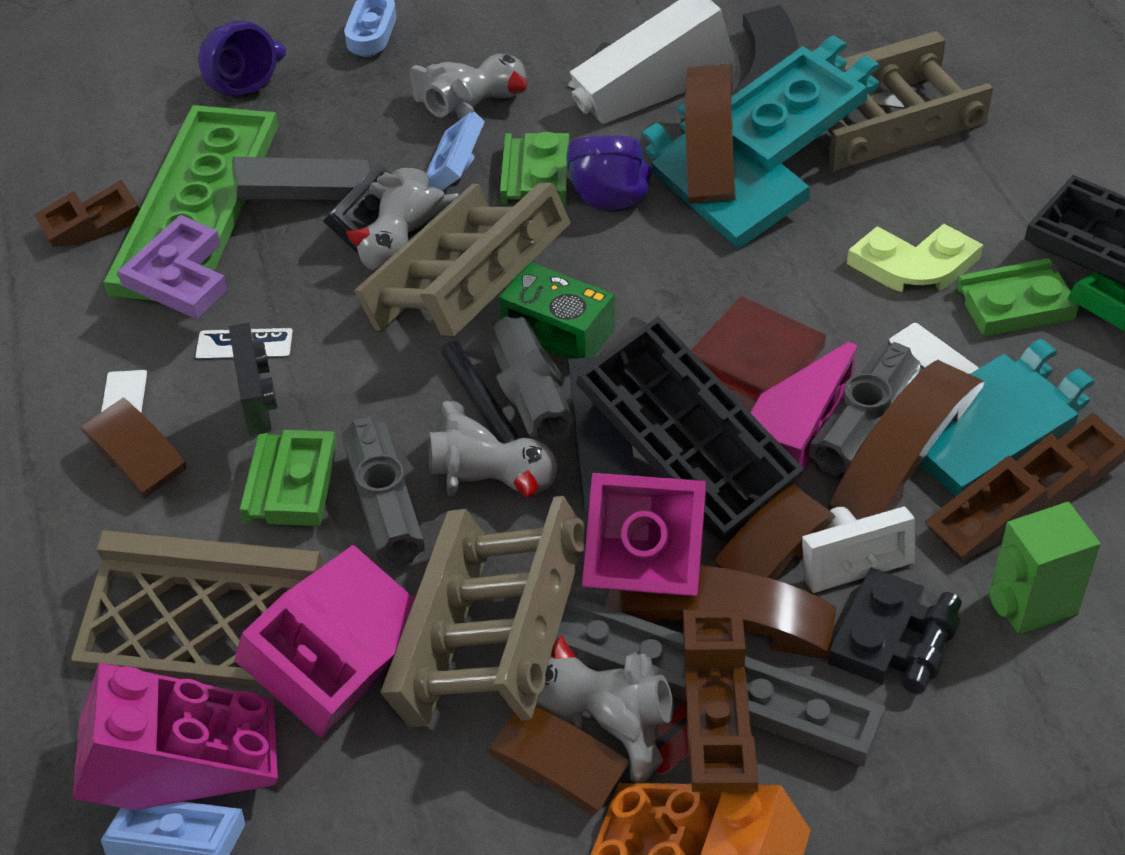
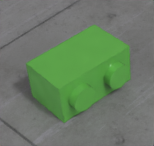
M1069 501L1007 522L1002 545L998 552L992 584L989 587V595L996 612L1002 617L1006 616L1018 635L1079 614L1101 543Z

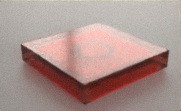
M740 296L691 351L722 383L758 400L763 392L810 365L825 347L826 334Z

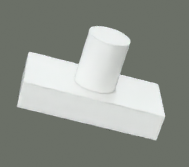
M905 506L856 520L847 508L836 507L830 510L835 515V518L825 530L802 536L804 581L813 593L865 578L870 567L885 572L915 563V518Z

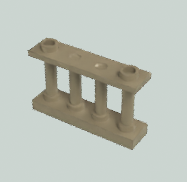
M937 31L846 57L844 59L847 60V66L842 70L843 72L850 69L863 56H868L878 62L880 68L873 72L871 76L879 80V86L875 91L867 94L866 102L857 107L867 119L866 121L847 126L841 119L828 129V132L832 135L828 166L832 171H836L986 124L993 87L986 83L962 90L941 68L946 40ZM928 79L944 97L925 102L911 88L910 84ZM890 90L903 104L905 109L886 114L871 95Z
M538 183L513 207H489L480 185L471 184L358 286L354 292L375 331H382L405 308L428 309L441 335L455 336L571 222L553 183Z
M564 496L553 497L543 528L485 534L467 509L447 511L380 692L409 728L429 726L437 701L441 695L492 691L500 692L520 720H532L538 696L545 686L546 669L581 552L584 551L586 546V527L583 521L576 516ZM536 551L530 572L480 577L488 557ZM522 596L515 618L464 623L473 601ZM507 643L500 665L497 667L448 670L457 647Z

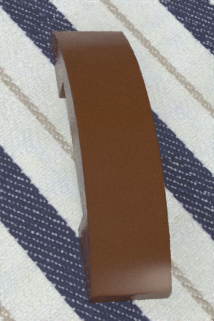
M731 63L687 67L685 124L689 204L736 200Z
M938 359L924 368L902 390L874 426L845 472L828 505V510L830 511L836 507H845L856 520L895 509L903 498L906 481L951 420L959 421L983 388L984 381Z
M700 565L698 597L609 590L605 607L659 626L661 619L683 622V610H742L744 632L772 636L771 650L823 659L829 658L836 614V606L787 583L743 571Z
M683 610L686 720L692 792H758L754 736H751L745 673L746 647L742 610Z

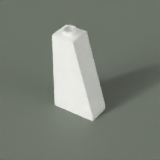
M678 0L571 70L570 75L576 88L572 91V96L577 106L584 114L591 112L602 124L685 93L687 67L731 63L732 74L735 73L738 69L722 10L711 0Z

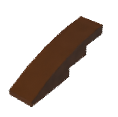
M1092 412L1061 438L1057 439L1051 433L1017 461L1009 455L928 518L925 521L926 527L964 562L1002 543L1008 521L1071 501L1125 461V439Z

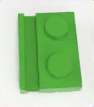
M505 133L500 184L501 205H508V200H521L538 183H553L562 204L567 205L568 168L566 154L569 144V133H525V139L512 138V133Z
M1050 258L959 275L956 290L959 294L963 293L965 306L983 337L1076 318L1079 305L1068 299L1071 291L1059 272L1054 273L1051 269L1052 261Z
M283 430L282 435L259 434L240 506L243 523L251 524L252 519H266L267 524L321 526L337 449L335 431Z

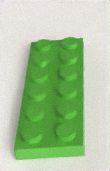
M192 105L104 280L108 296L155 301L121 286L117 271L180 215L218 231L221 245L200 264L215 271L246 199L236 198L232 174L233 157L266 156L279 127L276 112Z

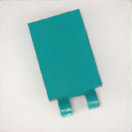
M835 35L827 38L813 52L802 46L732 96L733 148L770 172L866 102L867 94L872 93L879 86V80L872 77L871 74L880 68V64L868 56H863L850 69L843 72L842 70L847 66V60L838 54L847 48V43Z
M685 103L677 108V112L684 118ZM685 121L680 124L681 129L685 133L674 141L671 140L666 130L658 123H654L642 132V136L651 143L645 149L648 155L654 159L651 162L654 175L738 250L810 199L809 186L783 164L780 163L768 172L733 148L736 200L689 204Z
M1043 339L1032 343L1016 362L1006 354H1002L970 373V375L984 381L983 388L959 421L951 420L919 465L956 497L1008 455L1017 461L1051 433L1058 439L1075 427L1078 418L1077 411L1083 409L1090 402V398L1083 392L1095 384V380L1079 368L1069 373L1057 388L1052 385L1046 378L1051 375L1053 368L1045 362L1057 355V350Z

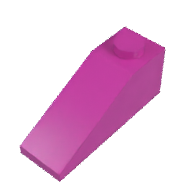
M850 342L843 344L763 392L750 412L804 469L794 484H798L811 460L809 456L810 443L843 399L845 384L854 376L857 344Z

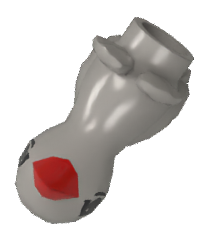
M501 53L485 59L477 69L462 63L443 62L431 64L427 69L415 65L412 66L410 72V81L415 101H424L427 109L434 116L440 118L448 114H456L460 120L468 113H472L474 111L473 107L484 98H511L516 94L524 92L528 85L523 63L515 56Z
M400 168L393 171L392 174L385 172L382 176L377 177L378 182L371 183L369 189L370 193L381 199L378 219L366 228L346 231L350 242L357 247L360 261L368 269L376 271L409 241V232L421 228L430 219L435 218L459 194L444 195V192L438 188H428L429 176L419 169Z
M455 401L442 402L441 411L445 418L440 432H429L428 458L431 475L446 474L448 496L456 495L459 481L476 482L488 479L502 481L511 489L520 492L527 499L533 497L534 494L547 490L552 485L557 474V461L554 453L545 444L529 438L511 439L508 443L503 444L485 427L465 416L464 408L461 404Z
M561 635L554 643L545 673V686L538 696L536 705L540 709L570 724L573 723L579 729L582 726L581 714L588 712L603 729L622 741L629 755L631 783H646L656 769L664 762L655 744L658 735L657 725L671 722L673 716V699L666 678L661 674L655 675L650 657H647L645 653L638 655L636 652L626 656L624 669H611L599 672L592 670L575 657Z

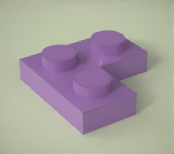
M180 215L117 271L121 286L194 319H198L228 290L225 275L200 265L221 245L218 231Z

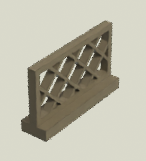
M102 530L96 549L102 560L70 661L75 668L97 670L99 662L120 667H135L144 672L177 679H192L264 688L234 661L236 654L220 665H210L203 662L198 652L225 634L234 647L238 649L240 640L232 630L257 613L263 614L267 610L266 607L278 600L285 592L324 566L319 551ZM114 578L137 580L143 590L115 608L108 599ZM146 581H152L154 583L149 585ZM176 584L190 585L197 596L171 613H168L157 596ZM201 587H209V588H207L206 590L203 591ZM229 590L244 591L251 602L224 619L212 601ZM255 592H260V593H263V594H261L260 596H257V594H256ZM152 601L163 618L134 636L123 619ZM106 607L109 612L103 615L104 608ZM203 607H206L217 624L189 642L177 624ZM116 623L128 638V641L109 653L91 652L96 636ZM172 629L183 647L165 659L149 658L142 647ZM137 651L140 657L130 655ZM192 658L195 663L185 661Z

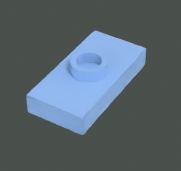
M474 111L468 113L444 132L426 172L429 176L428 188L435 187L443 191L458 180L474 160V155L471 152L485 122Z
M178 802L138 810L120 808L103 835L101 842L106 855H230L246 824L242 809L189 802Z

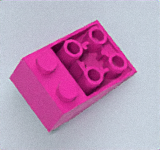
M352 545L285 592L241 634L234 661L322 739L389 670L415 598L357 547Z
M99 662L79 718L72 799L138 810L276 784L278 771L273 698L259 696L250 691H235L206 685L192 679H177L144 672L135 667H120Z

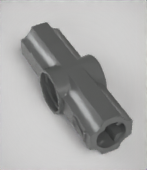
M506 316L492 326L493 335L489 340L502 372L497 374V380L505 395L519 410L529 436L543 444L552 443L557 445L571 435L570 428L575 421L560 388L565 384L564 378L554 361L541 347L540 341L534 332L535 330L524 317L509 318Z
M893 342L889 346H880L860 374L852 376L846 382L843 399L810 443L809 456L816 461L820 470L836 477L840 473H845L882 415L902 390L918 375L920 361L913 356L909 347L897 342Z
M371 416L353 420L351 426L342 432V440L358 490L361 512L367 520L379 562L390 563L393 567L412 563L419 553L425 551V545L406 488L404 469L396 457L386 423L374 420Z

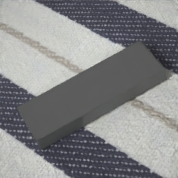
M233 157L232 174L236 198L343 200L371 171L368 160Z

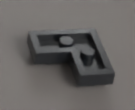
M249 322L229 326L240 399L249 436L269 433L272 429L268 411L277 409L278 405L272 377L266 379L261 377L262 373L270 372L264 341L254 343Z

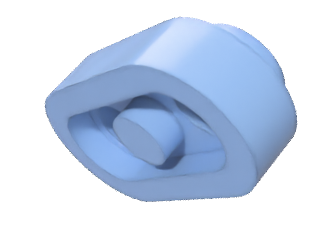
M357 0L344 29L346 46L350 52L361 57H372L386 47L397 18L394 0Z

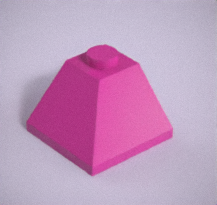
M592 473L582 587L698 597L706 481Z

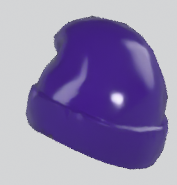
M233 21L215 27L208 33L201 43L198 65L203 80L211 89L223 95L234 97L248 95L259 90L268 82L276 68V63H279L286 56V49L280 41L273 40L259 25L249 21Z
M618 135L577 138L569 142L566 154L567 168L577 194L587 205L603 211H623L642 201L649 191L647 182L650 180L653 171L646 161H642L643 153L638 139Z

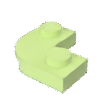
M943 224L915 247L877 226L848 250L847 264L883 285L903 292L904 283L911 285L935 284L938 290H942L956 281L959 275L965 273L981 258L983 244Z

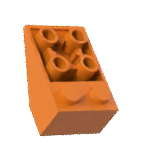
M618 783L591 855H804L811 829L781 785H758V792H692L691 784Z

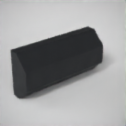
M1072 175L1028 224L1025 240L1038 248L1090 271L1098 272L1125 286V196Z
M659 316L578 374L576 385L662 478L706 481L703 523L720 541L735 536L769 500L790 483L794 484L804 470Z

